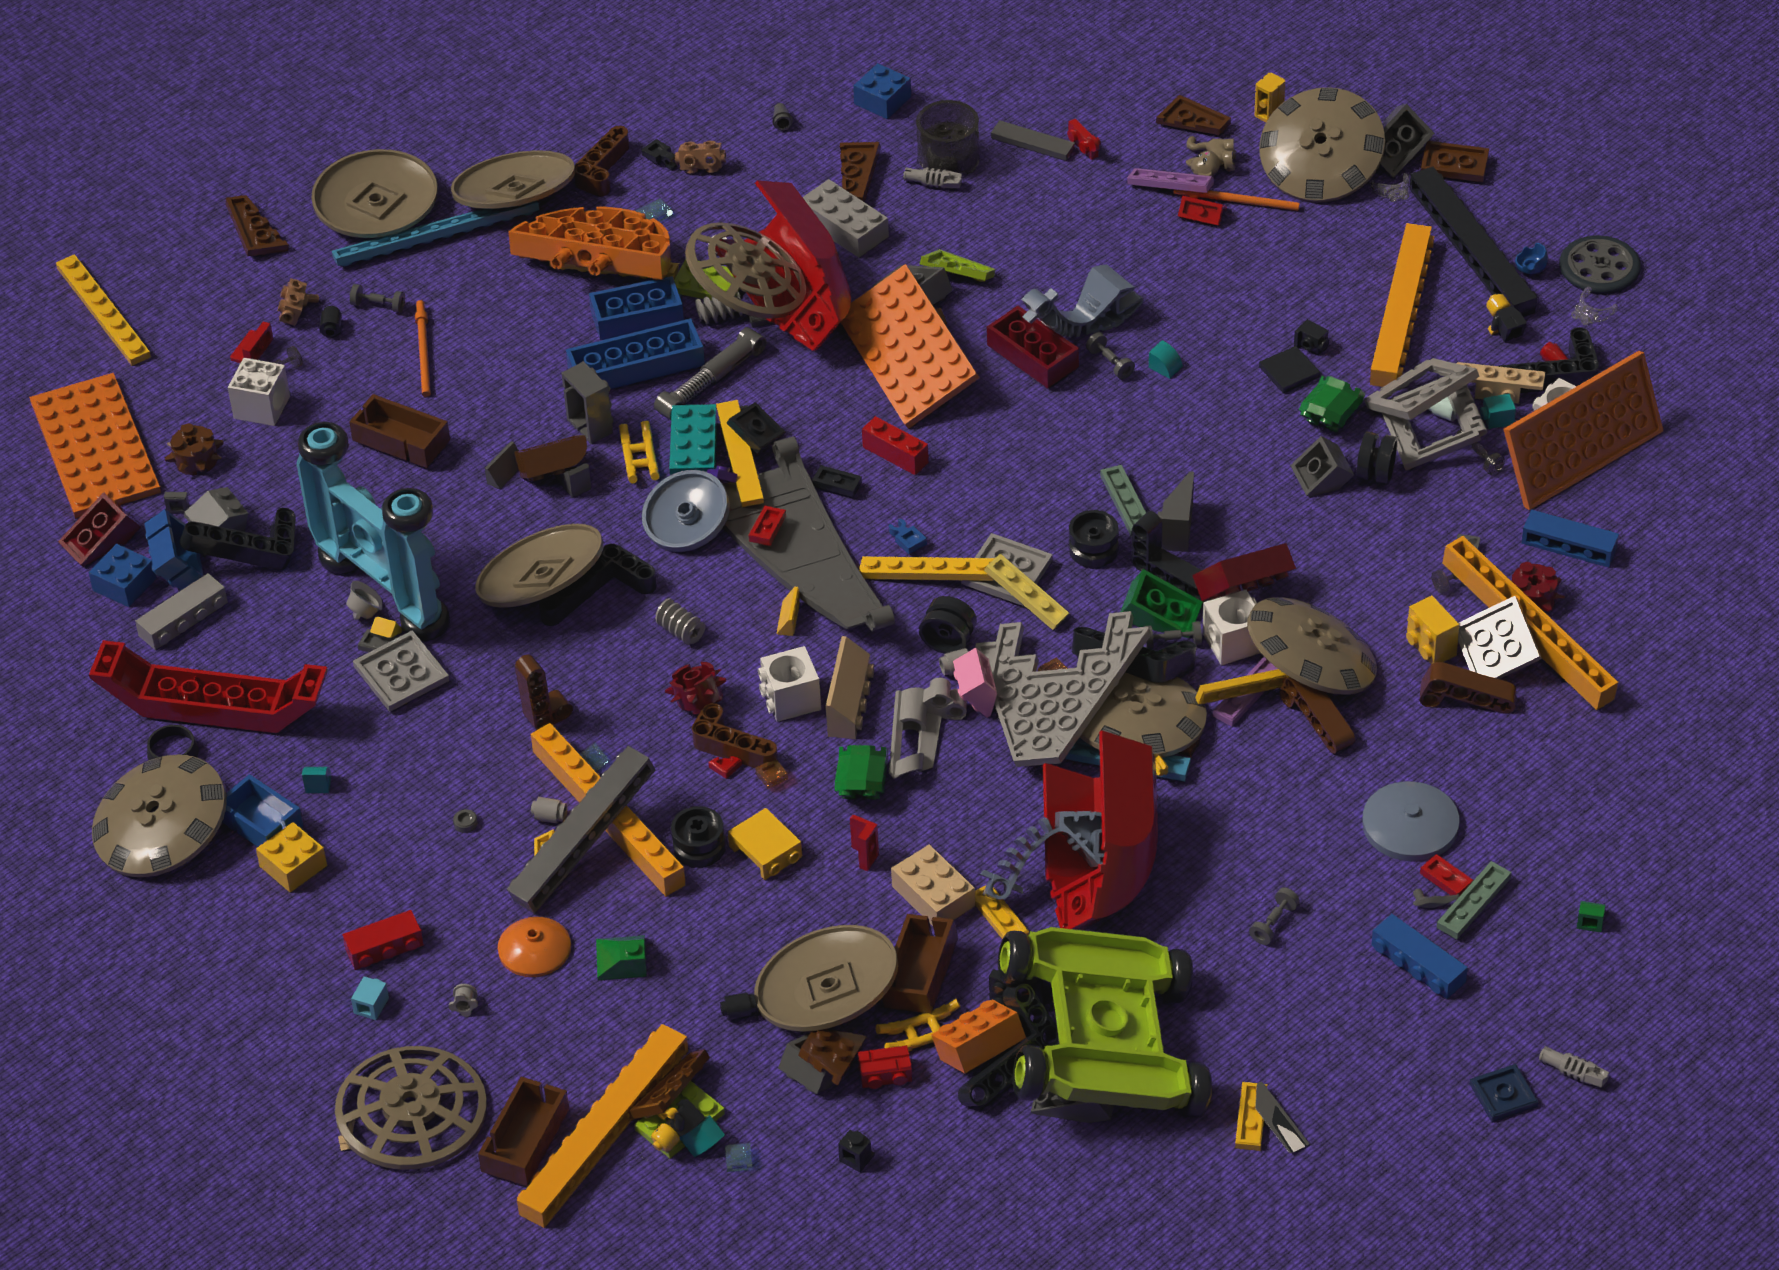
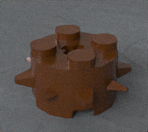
M187 423L180 427V430L172 436L170 442H167L172 452L165 457V461L174 462L178 471L186 475H197L198 471L203 472L205 469L208 472L216 465L217 460L222 458L217 454V449L224 442L223 440L214 439L211 429Z

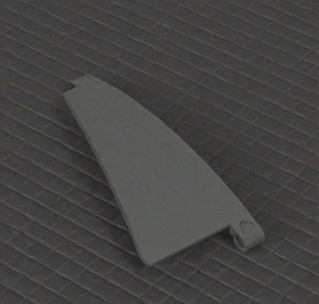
M794 436L775 441L772 446L779 468L757 474L764 503L742 507L736 483L722 484L727 491L730 501L729 515L723 529L759 565L788 590L791 591L794 587H798L802 601L845 629L866 624L871 631H875L895 624L891 607L889 605H881L836 532L804 468L798 443ZM764 506L786 510V518L770 546L749 542L748 536Z

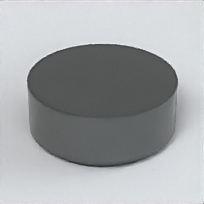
M460 810L453 817L454 827L461 833L471 832L478 825L477 815L472 810Z

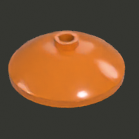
M528 917L516 921L505 929L498 942V955L501 963L512 973L524 977H541L558 970L567 961L571 952V940L568 931L559 922L546 917Z

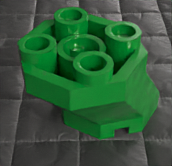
M1321 376L1318 385L1301 403L1299 408L1300 415L1307 418L1306 421L1310 424L1318 426L1321 423L1326 425L1328 430L1338 433L1339 429H1343L1346 420L1363 402L1366 394L1357 387L1354 391L1351 390V384L1330 376Z
M849 745L847 750L843 746L839 747L834 791L839 796H842V799L853 800L856 799V795H862L869 800L880 799V794H884L888 749L881 747V751H875V746Z

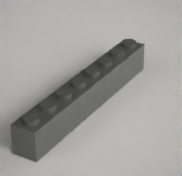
M627 746L617 756L614 763L608 770L603 772L593 788L587 791L582 801L572 809L565 821L556 828V831L549 840L542 844L538 853L527 862L521 873L511 881L506 890L514 902L533 914L539 910L656 771L647 756L630 746Z

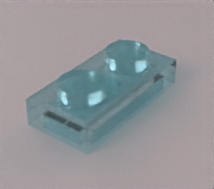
M661 198L635 210L645 214L646 219L654 218L659 222L672 216V209Z

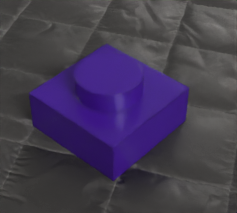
M717 466L716 469H707V473L715 476L720 482L736 483L737 474L729 472L730 468Z

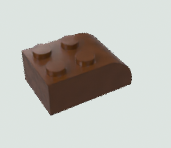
M575 435L515 451L521 478H527L528 481L543 479L546 473L554 476L566 472L565 468L572 467L583 459L587 450V441L585 435Z

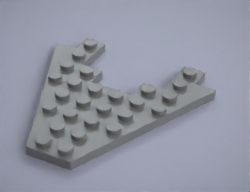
M1131 611L1109 613L1102 648L1080 650L1076 668L1037 671L1039 660L1036 654L1019 656L1024 632L1022 622L1000 624L996 641L976 643L975 647L990 662L997 690L994 704L1016 767L1062 763L1151 636L1149 627L1132 628L1134 617Z

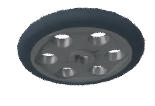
M1594 235L1579 238L1571 242L1563 250L1559 259V266L1566 280L1573 286L1591 293L1605 294L1621 291L1629 287L1638 278L1641 271V263L1634 249L1627 243L1609 236ZM1594 248V249H1597L1598 251H1597V252H1590V251H1588V249ZM1610 252H1616V253H1618L1619 255H1617V256H1612V255H1610L1609 253H1610ZM1574 259H1582L1583 262H1575ZM1618 266H1623V267H1625L1626 269H1625V270H1619V269H1617L1616 267H1618ZM1589 273L1591 276L1584 277L1581 274ZM1602 277H1611L1612 280L1607 281L1602 279Z

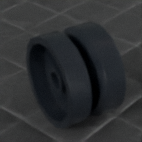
M1366 431L1358 453L1356 478L1357 480L1369 481L1375 470L1376 483L1389 485L1396 460L1398 437L1385 435L1379 447L1380 439L1378 433Z
M1087 510L1077 514L1070 521L1069 553L1076 563L1091 568L1103 567L1110 564L1117 557L1119 551V527L1115 518L1105 511Z
M939 596L930 603L926 615L919 625V635L928 647L939 653L946 654L964 649L977 624V616L973 609L962 600L951 596Z
M693 806L682 810L672 820L673 852L676 859L683 865L691 868H703L711 866L721 859L725 853L726 845L724 823L721 816L715 810L705 806Z

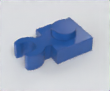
M898 519L899 527L889 524V533L895 536V542L908 554L927 545V538L914 526L907 528L906 522L903 519Z

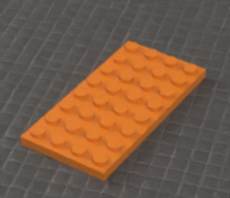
M906 264L853 301L848 314L841 322L908 429L980 378Z
M1637 351L1504 428L1522 502L1526 509H1533L1663 432L1644 352Z
M114 373L29 397L75 518L81 517L103 492L119 505L161 493L159 483Z

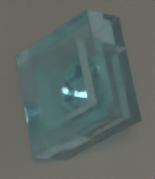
M750 1143L725 1145L727 1172L753 1170Z

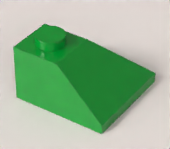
M645 935L596 939L598 980L647 977Z

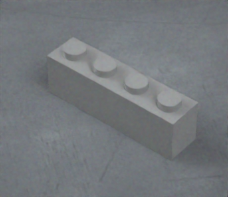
M207 573L135 620L139 637L154 650H157L228 603L225 587Z

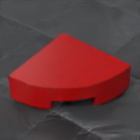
M734 756L722 759L717 757L709 761L708 764L710 769L727 779L742 766V760Z

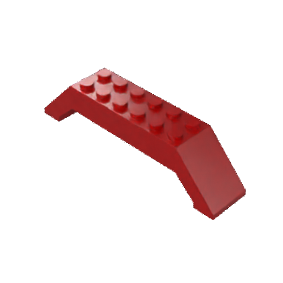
M103 640L90 670L89 678L142 717L278 733L316 705L328 668L326 666L304 664L303 670L287 680L155 665L127 648L125 643Z

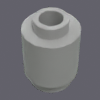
M966 648L946 653L944 657L939 658V665L944 676H954L955 668L953 661L968 653Z
M538 797L537 801L532 802L531 815H534V819L537 821L558 824L566 819L567 803H562V800Z

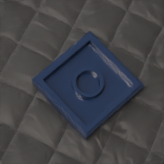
M1516 1064L1470 1079L1469 1084L1491 1122L1538 1107V1100Z

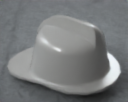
M352 581L351 592L346 605L353 611L355 620H358L360 617L365 619L372 618L379 610H382L381 597L368 585L360 581Z

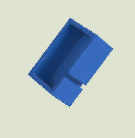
M166 509L144 523L146 529L145 536L149 544L148 551L153 564L152 570L157 576L163 577L172 587H177L179 590H183L204 576L199 553L184 550L180 546L179 541L185 523Z
M250 774L226 793V811L222 823L234 831L237 829L238 834L257 847L292 822L300 828L303 827L300 808Z

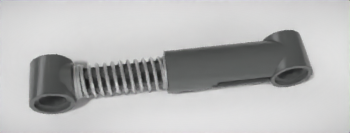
M745 327L738 334L737 340L703 365L700 372L676 389V391L660 393L654 402V409L671 420L672 405H685L697 396L700 391H703L708 385L716 384L751 355L758 356L761 354L767 344L766 338L751 328Z

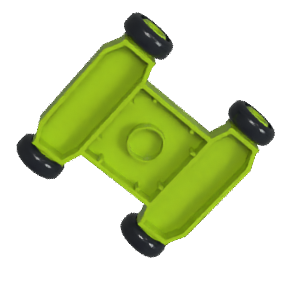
M1049 927L1037 932L1030 931L1029 936L1022 931L1015 930L1005 934L998 953V973L1001 981L1006 985L1015 986L1035 976L1051 982L1060 1043L1058 1045L1046 1046L1044 1051L1037 1045H1024L1020 1048L1014 1061L1012 1076L1014 1093L1020 1100L1034 1101L1040 1095H1047L1050 1091L1070 1101L1158 1110L1174 1107L1180 1109L1185 1117L1190 1118L1202 1117L1205 1114L1212 1096V1076L1210 1070L1204 1063L1192 1062L1187 1064L1186 1060L1175 1058L1163 1052L1154 992L1161 994L1163 999L1169 1003H1181L1187 998L1193 981V962L1186 950L1171 949L1168 951V947L1161 946L1144 937Z

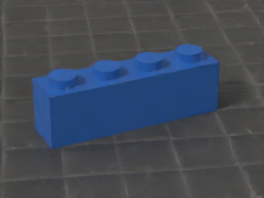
M1531 509L1523 527L1521 544L1609 568L1617 551L1619 533Z
M1391 914L1373 929L1371 946L1377 952L1383 953L1390 958L1395 965L1408 971L1416 980H1420L1429 986L1434 993L1448 999L1466 983L1467 966L1395 915Z

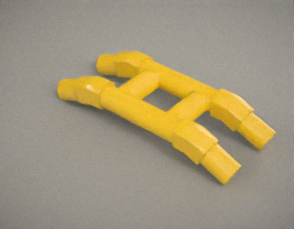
M649 421L641 422L644 443L631 444L628 425H619L627 477L632 484L637 482L636 468L648 467L651 479H659ZM646 451L647 458L633 460L632 453Z
M954 999L948 1004L934 1009L932 1014L924 1013L903 1021L877 1024L875 1028L876 1033L894 1035L905 1031L908 1039L885 1043L884 1048L908 1045V1051H912L914 1048L933 1043L931 1034L939 1030L938 1020L948 1017L953 1011L960 1008L961 1005L957 999ZM928 1023L932 1032L918 1037L914 1027Z

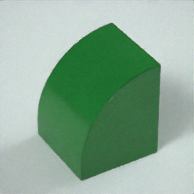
M1581 901L1577 929L1601 932L1606 905Z

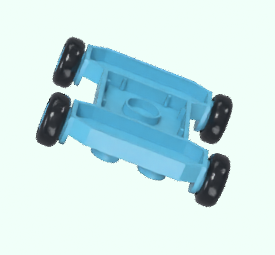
M325 421L307 426L300 433L297 441L299 457L296 464L307 523L318 546L320 564L324 569L336 574H346L359 568L362 569L393 595L397 609L401 613L400 623L405 634L413 630L421 641L440 637L450 624L449 609L444 602L436 598L435 590L440 587V582L436 573L432 570L430 560L435 555V550L430 540L421 532L433 516L431 498L427 493L419 489L402 488L388 495L380 509L376 506L370 492L363 486L352 487L346 482L343 472L337 466L349 448L348 436L345 430L333 422Z

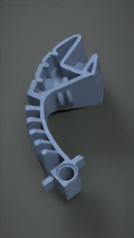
M1105 264L1092 267L1073 311H1060L1056 308L1053 302L1058 298V293L1052 288L1045 294L1041 293L1038 289H1032L1022 298V301L1029 309L1022 317L1031 324L1038 318L1044 325L1064 337L1066 335L1068 337L1073 335L1079 337L1081 331L1088 335L1100 330L1104 331L1118 327L1139 308L1144 299L1134 291L1135 287Z
M1090 811L1055 812L1054 829L1051 828L1048 818L1043 817L1039 819L1038 823L1045 832L1043 835L1039 834L1036 827L1031 826L1025 831L1034 840L1031 845L1024 837H1018L1013 841L1025 850L1022 855L1015 848L1009 847L1005 851V855L1018 861L1016 865H1012L1007 860L998 862V868L1011 872L1009 880L986 870L979 874L989 879L982 895L994 900H1001L1007 898L1012 890L1023 893V887L1015 884L1022 867L1031 853L1044 840L1057 832L1067 838L1066 842L1069 845L1072 844L1073 850H1077L1090 867L1103 864L1105 851L1101 850V813ZM996 882H1000L1004 886V892L1000 896L996 895L993 891V886Z

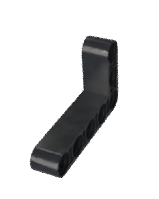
M1576 327L1571 330L1568 351L1571 359L1499 365L1498 367L1545 372L1543 390L1520 389V393L1545 391L1558 378L1578 386L1598 374L1599 363L1589 331L1582 327Z
M279 508L276 511L270 528V537L190 521L185 524L179 543L184 550L283 570L287 568L294 550L296 516L291 509Z
M1146 512L1132 527L1133 565L1139 571L1145 569L1202 601L1192 576L1202 570L1162 549V520L1155 512Z
M612 543L607 544L603 547V551L596 563L582 577L561 591L540 600L541 621L547 626L559 624L613 577L641 594H651L657 587L655 569L652 565L621 546Z
M1088 627L1074 628L1072 653L1079 656L1080 650L1102 648L1105 633ZM1180 641L1159 651L1142 647L1125 672L1156 683L1169 681L1194 669L1197 645L1189 641Z
M1030 985L1008 986L1003 992L1004 1003L1008 1008L1018 1013L1026 1038L1008 1048L961 1086L958 1091V1099L962 1105L966 1107L984 1105L1012 1083L1014 1061L1022 1046L1037 1045L1044 1051L1046 1046L1059 1044L1057 1026ZM1018 991L1020 993V1001L1017 998ZM1031 1012L1033 1013V1021L1030 1018ZM1044 1032L1047 1036L1046 1042L1043 1039ZM1008 1061L1011 1063V1070L1008 1069ZM990 1076L993 1077V1085L990 1083ZM972 1090L975 1091V1100L972 1098Z

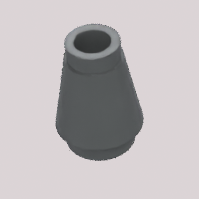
M778 103L774 107L772 123L775 128L781 131L790 128L793 118L783 103Z

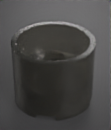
M942 100L925 106L918 113L916 118L917 161L923 169L928 167L930 169L948 170L960 174L966 173L967 175L974 171L980 160L979 117L977 112L963 102Z

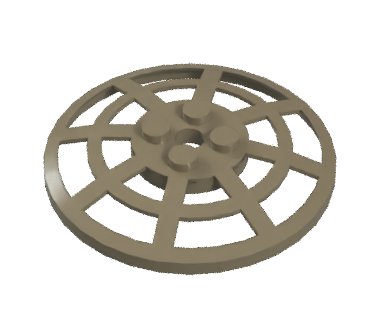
M723 222L703 225L690 236L685 251L689 269L697 282L724 305L746 315L773 319L792 314L803 302L806 294V284L800 268L781 246L767 236L745 226ZM709 230H726L715 235L713 238L701 235L702 232ZM732 236L736 243L730 245L720 241V239ZM742 237L749 238L758 243L755 246L753 244L745 242L742 239ZM696 240L709 243L708 260L698 262L695 253ZM715 246L727 250L725 257H716ZM764 248H768L778 259L771 258L764 251ZM721 265H726L736 277H732ZM775 266L784 268L785 279L775 272ZM714 267L731 284L727 292L718 287L705 274L703 269ZM790 270L794 271L798 279L800 293L790 285ZM773 278L781 286L769 289L767 283ZM743 281L750 284L759 285L760 289L748 286L744 284ZM738 289L753 295L763 296L766 307L749 304L734 296ZM787 290L795 298L788 305L774 307L771 296L780 295Z
M405 1046L378 1053L353 1069L339 1088L335 1103V1117L340 1135L345 1139L348 1147L363 1159L386 1168L400 1170L420 1169L443 1163L458 1155L471 1144L483 1126L486 1117L487 1100L484 1085L479 1075L463 1059L438 1048ZM428 1054L438 1057L434 1061L419 1058L402 1059L401 1055ZM391 1058L392 1062L378 1068L369 1077L358 1076L369 1066L381 1060ZM448 1060L454 1062L466 1070L475 1083H460L457 1077L443 1065ZM405 1065H423L428 1067L422 1074L407 1073ZM395 1068L397 1076L387 1083L376 1080L382 1073ZM437 1071H440L452 1084L437 1086L431 1077ZM349 1084L360 1085L361 1088L357 1098L358 1109L343 1115L342 1105L346 1089ZM368 1088L381 1091L379 1101L365 1105V1096ZM463 1092H478V1109L472 1124L459 1116L463 1106ZM455 1093V1104L452 1111L441 1106L440 1095ZM409 1097L416 1098V1101L409 1103L404 1100ZM381 1110L387 1122L381 1128L372 1121L368 1114ZM436 1114L445 1119L438 1126L426 1131L424 1124L434 1118ZM361 1118L364 1125L378 1136L372 1148L370 1149L357 1140L346 1124ZM452 1124L465 1131L451 1145L432 1153L429 1139L442 1134ZM396 1125L414 1127L416 1134L393 1133ZM387 1140L398 1143L418 1142L422 1155L398 1157L383 1154L381 1151Z

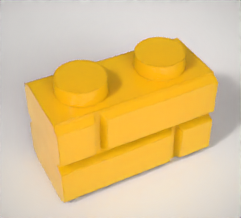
M1273 73L1266 74L1263 79L1256 83L1254 115L1264 122H1267L1271 114L1285 102V79Z

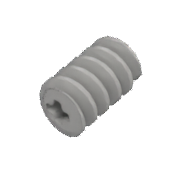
M737 291V296L735 295L734 297L741 300L739 292ZM713 296L712 302L708 297L704 298L703 303L700 299H696V308L700 322L704 319L706 324L709 325L710 318H713L715 323H717L718 316H721L725 321L726 314L728 313L734 319L736 310L724 305ZM738 312L739 316L742 317L743 313Z
M671 598L663 601L656 612V623L687 645L699 641L705 631V623H700L699 617L694 616L691 612H687L686 608L681 607L679 603H674V600Z

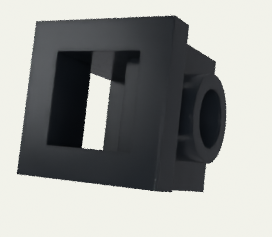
M1307 319L1294 331V346H1300L1307 351L1319 355L1329 345V330Z
M849 1130L838 1143L839 1161L858 1172H861L875 1156V1152L871 1151V1141L859 1131Z

